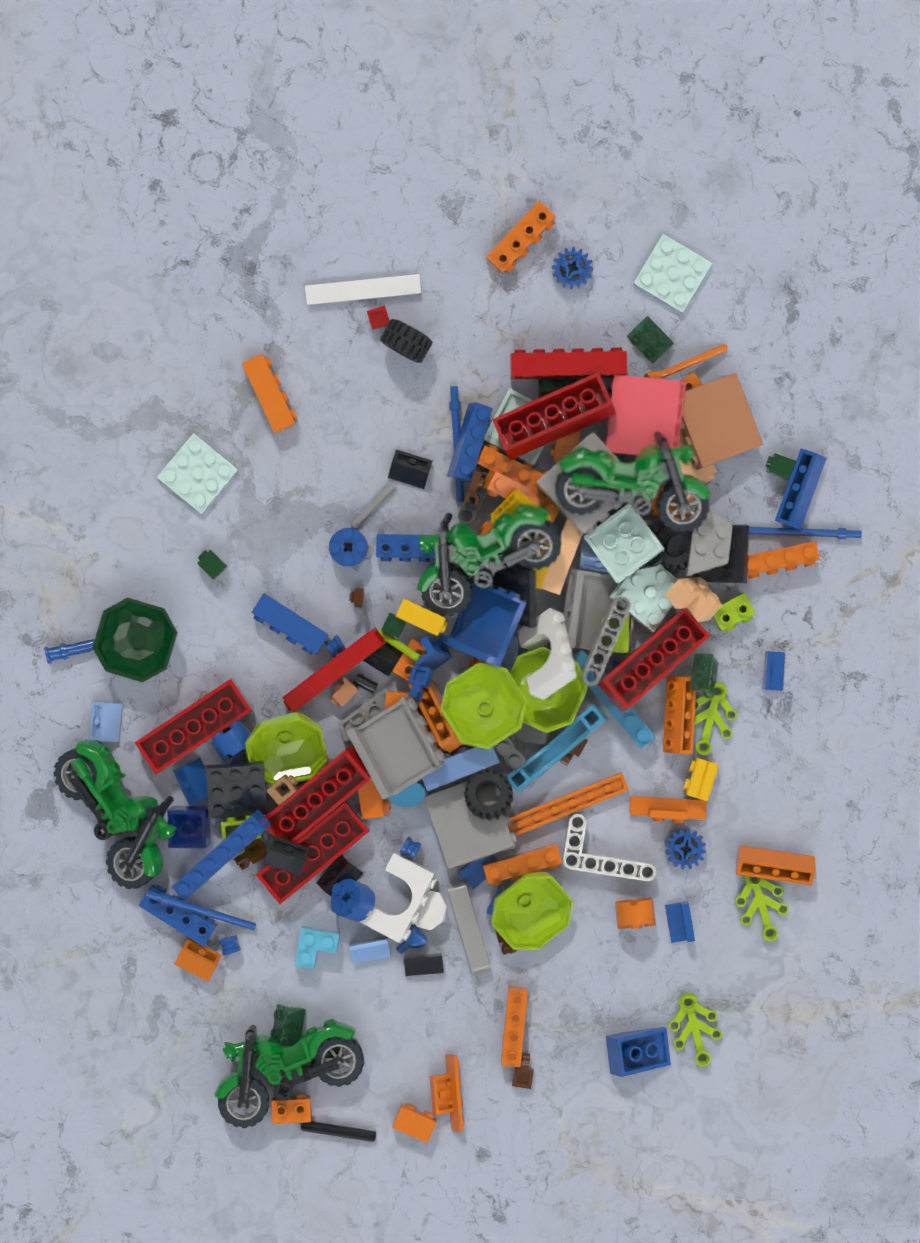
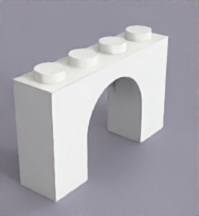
M549 608L536 617V627L528 628L524 626L517 631L520 647L529 651L541 648L548 642H551V653L548 661L541 669L527 678L531 695L544 700L577 677L565 618L561 612Z
M393 853L385 870L403 879L409 885L412 892L411 904L405 912L399 915L389 914L374 906L373 910L369 911L366 915L368 917L360 922L396 942L402 943L409 938L411 934L409 929L412 923L415 924L420 916L418 911L421 906H425L429 898L427 896L429 889H433L436 885L437 879L435 877L437 874L398 853Z

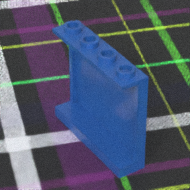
M473 578L474 591L471 602L458 615L450 636L447 637L441 634L438 641L500 667L526 602L519 600L521 596L510 592L507 595L508 591L497 587V590H495L496 586L493 584L487 588L478 587Z

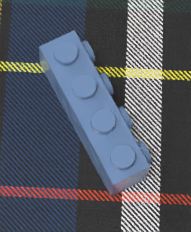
M468 746L457 750L458 754L453 756L450 753L445 754L444 761L446 765L423 778L427 791L500 763L494 747L485 749L475 746L469 749Z

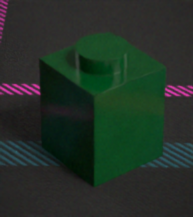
M774 453L766 461L765 467L768 468L766 472L789 480L796 461Z
M205 550L198 557L200 561L197 564L213 580L228 567L212 550L208 552Z
M390 612L381 630L399 638L407 621L396 617L395 614Z

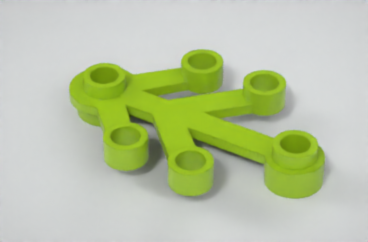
M721 682L712 683L708 688V693L695 701L698 704L695 709L697 711L700 705L711 700L710 707L696 715L694 720L695 727L696 724L706 719L702 738L696 743L695 747L696 751L701 755H707L711 751L709 739L714 721L721 731L720 735L722 738L729 739L732 736V730L726 726L717 707L720 702L726 711L725 717L731 721L736 719L737 712L731 708L727 701V688ZM715 688H720L721 693L719 695L714 694ZM733 711L734 717L729 718L728 712ZM724 730L730 731V735L728 737H724ZM702 743L706 744L707 746L706 750L704 751L700 750V745Z
M744 876L746 885L741 894L735 898V904L738 907H744L747 903L746 898L752 889L754 890L755 897L746 913L741 915L740 922L744 926L750 925L756 909L759 908L764 925L762 936L767 941H774L778 937V931L771 925L766 905L777 910L780 915H786L789 908L786 904L778 903L764 895L761 886L770 890L776 897L782 896L784 890L780 885H774L764 878L757 877L756 881H751V876ZM777 887L781 889L779 894L774 893V889ZM739 898L744 899V903L742 905H739L737 903V900ZM781 906L786 907V911L783 913L779 911ZM745 916L749 917L748 923H743L742 919ZM769 929L773 931L771 936L766 935V931Z
M684 993L679 998L680 1009L675 1018L669 1021L668 1026L671 1031H678L680 1029V1022L686 1013L689 1021L679 1038L673 1041L675 1049L682 1050L685 1047V1041L692 1031L697 1050L695 1061L699 1066L704 1067L710 1063L711 1057L704 1050L700 1030L710 1035L716 1041L722 1038V1032L720 1029L712 1028L698 1020L695 1011L704 1015L709 1022L716 1021L717 1013L698 1004L697 997L694 994ZM691 999L692 1003L685 1005V1000ZM714 1013L715 1017L713 1019H709L708 1014ZM673 1022L678 1023V1027L675 1029L671 1028ZM715 1031L720 1033L717 1038L713 1037V1032ZM677 1041L683 1042L681 1047L676 1046ZM701 1054L706 1056L704 1061L699 1060Z

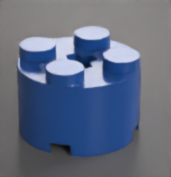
M343 528L331 537L329 552L335 562L342 566L351 567L360 564L365 559L368 552V543L364 535L358 530ZM345 543H347V544L353 543V545H352L353 551H352V552H350V551L345 552V551H344V549H345L344 544H345Z
M238 720L228 727V732L224 734L221 731L211 738L213 740L211 744L223 762L228 760L226 756L230 759L246 748L245 742L251 733L244 722L240 723Z
M345 879L333 885L331 895V910L333 913L346 919L360 922L368 917L366 915L369 911L373 910L375 894L368 885L353 879Z

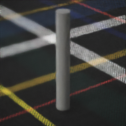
M390 483L353 520L351 525L356 529L396 487Z

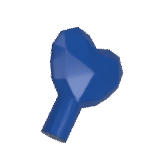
M411 925L409 938L396 948L400 954L409 947L414 949L421 948L427 943L426 936L420 933V929L416 925Z

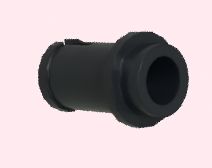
M358 673L353 681L355 687L359 686L373 694L378 683L363 676V673Z

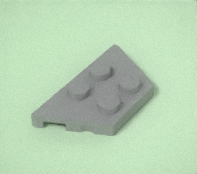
M710 509L706 520L702 521V525L695 527V530L692 531L686 576L711 570L714 567H720L728 563L733 525Z

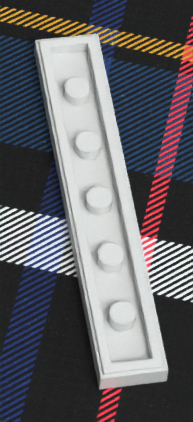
M415 274L305 286L307 305L421 294L420 276Z

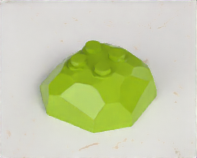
M541 647L517 656L510 675L527 700L523 723L548 733L573 723L588 690V686L582 683L580 679L582 670L579 662L573 660L576 678L544 700L531 695L527 678L546 664L551 653L550 649Z
M478 663L446 684L441 712L461 743L489 749L521 729L527 700L507 668Z
M299 712L258 723L245 742L249 762L264 761L265 782L273 784L285 773L288 776L290 774L294 776L297 782L309 780L328 761L321 727L308 716Z
M545 872L528 873L495 898L491 925L513 950H539L569 926L573 900L552 875Z

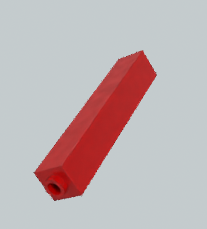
M374 627L283 696L284 705L294 713L387 643L386 640Z

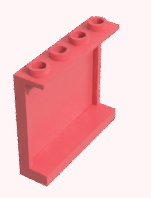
M614 375V379L611 381V401L617 414L607 419L606 427L608 433L604 444L612 453L639 455L648 445H655L661 449L659 442L654 437L656 432H661L667 438L670 448H679L686 382Z

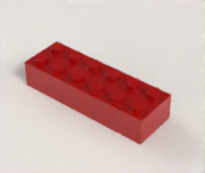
M620 347L611 348L610 351H603V348H592L591 352H584V348H574L571 352H565L564 349H553L552 352H545V349H534L533 353H526V350L518 349L510 354V380L586 378L598 372L601 378L627 375V351H622Z
M598 372L492 420L503 448L509 459L512 460L617 413Z
M683 608L602 678L597 685L620 712L623 713L697 649L710 635L689 610Z
M231 678L134 743L156 775L253 711V708L234 679Z
M349 745L301 785L290 797L265 816L271 823L266 829L272 836L295 843L371 779L361 758Z
M344 801L295 842L310 848L301 876L266 865L257 872L256 876L276 901L282 904L369 833L370 829L350 804Z

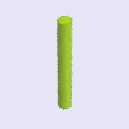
M381 629L378 630L386 642L416 662L422 658L420 654Z

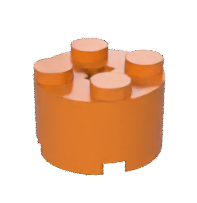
M653 898L627 899L615 902L617 929L629 928V925L631 929L642 928L643 924L644 926L656 925Z

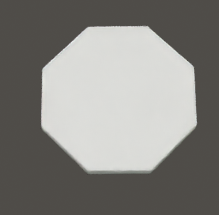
M429 890L427 893L429 898L425 906L420 907L418 911L420 916L415 924L417 927L432 930L444 922L448 906L441 893Z

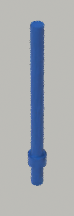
M451 386L449 410L452 412L453 448L455 450L460 433L459 409H461V401L458 399V386ZM455 479L456 501H464L463 482Z
M749 527V534L838 537V539L844 540L846 538H861L862 531L846 530V528H838V530L801 528V530L795 528Z
M147 890L145 895L147 898L159 901V904L176 906L253 931L256 927V923L173 898L167 893L160 894Z

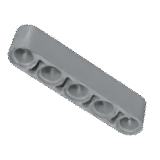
M616 597L611 601L580 674V679L585 685H596L602 676L631 607V603L626 597ZM619 600L625 603V608L622 611H619L616 607V603ZM611 618H615L618 623L614 629L609 626ZM605 635L610 639V643L606 647L601 644V638ZM597 653L602 656L600 664H596L593 661V657ZM589 671H592L595 675L592 682L586 680V674Z
M464 880L447 885L472 974L477 975L490 971V962L466 882Z

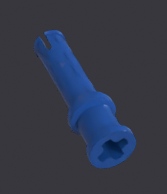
M95 639L68 645L61 643L60 646L52 648L44 647L47 663L50 664L52 661L59 659L67 660L69 656L94 651L92 647Z

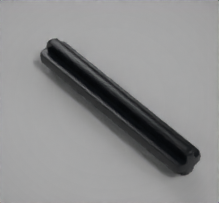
M314 1121L301 1123V1131L369 1142H375L376 1132L371 1130Z

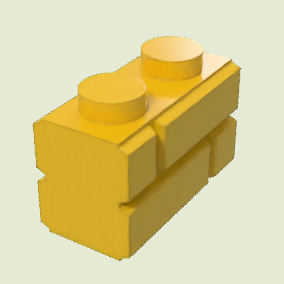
M696 757L695 761L692 760L688 770L691 772L690 778H686L683 789L686 790L685 794L708 801L719 764Z

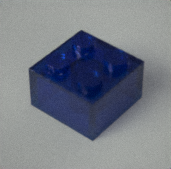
M171 806L167 810L168 824L178 828L174 831L175 835L168 839V848H207L211 844L208 806Z

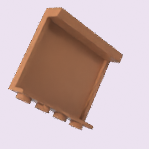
M736 373L685 391L681 431L684 437V445L691 444V449L694 450L691 464L696 470L764 445Z

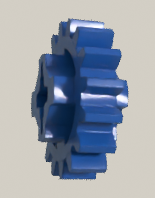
M572 247L571 252H569L565 248V254L558 252L559 259L554 258L553 260L557 263V265H553L551 268L556 270L553 273V277L558 276L556 282L560 283L562 281L563 288L568 284L570 285V290L573 289L574 285L579 289L581 282L585 285L587 284L585 278L591 279L592 277L588 273L593 271V267H589L592 260L586 259L589 255L588 253L582 255V249L575 252V247ZM568 256H574V258L569 261L564 259ZM580 259L585 264V270L580 266ZM577 261L575 264V269H577V271L574 270L570 274V276H568L570 268L567 266H572V264H574V262ZM560 267L564 269L565 277L561 275ZM572 277H581L576 281H570Z
M679 828L678 834L673 831L674 837H667L670 843L664 845L666 848H669L665 852V855L671 856L668 861L674 860L675 867L681 864V869L683 870L685 865L689 869H692L693 863L698 866L697 860H704L701 853H706V850L702 849L706 843L700 842L703 837L701 835L696 837V830L690 833V828H687L686 832ZM683 836L682 841L674 843L679 837ZM691 837L696 840L698 847L691 844ZM687 843V846L690 848V850H687L684 855L683 850H681L680 848L684 847ZM673 851L679 852L680 860L674 856ZM696 854L693 859L688 861L689 856Z

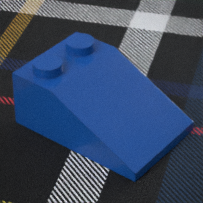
M666 1027L621 1032L606 1036L609 1068L612 1075L624 1077L671 1065Z

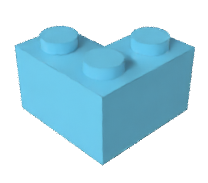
M302 925L295 966L314 969L317 950L336 953L340 932Z

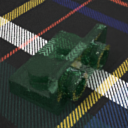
M696 653L693 660L690 689L702 691L706 698H714L718 662L713 654Z

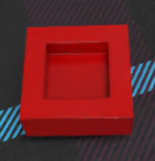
M385 306L367 311L372 330L385 327L390 322Z

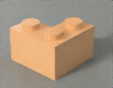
M701 577L678 579L665 594L676 609L688 608L698 622L709 621L723 606L718 596L709 589L707 582Z

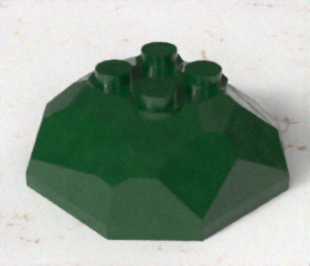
M127 597L103 610L92 648L105 672L143 683L167 670L178 632L165 608Z

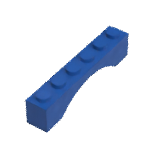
M257 810L172 886L174 891L185 901L271 823Z

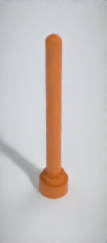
M725 344L660 372H647L644 374V377L663 379L724 353L728 350V347Z

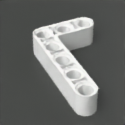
M574 813L569 817L563 851L565 867L571 870L641 881H651L655 878L656 869L651 863L582 852L586 819L580 813ZM575 817L582 818L583 823L580 827L572 825V820ZM572 836H577L580 842L578 845L572 846L569 844V839ZM569 855H574L577 861L575 864L569 865L566 863V858ZM588 858H593L596 863L594 867L588 868L585 866V861ZM607 861L614 862L613 870H605L604 864ZM626 864L633 865V871L630 874L623 872V867ZM645 867L652 868V874L648 877L642 875V870Z

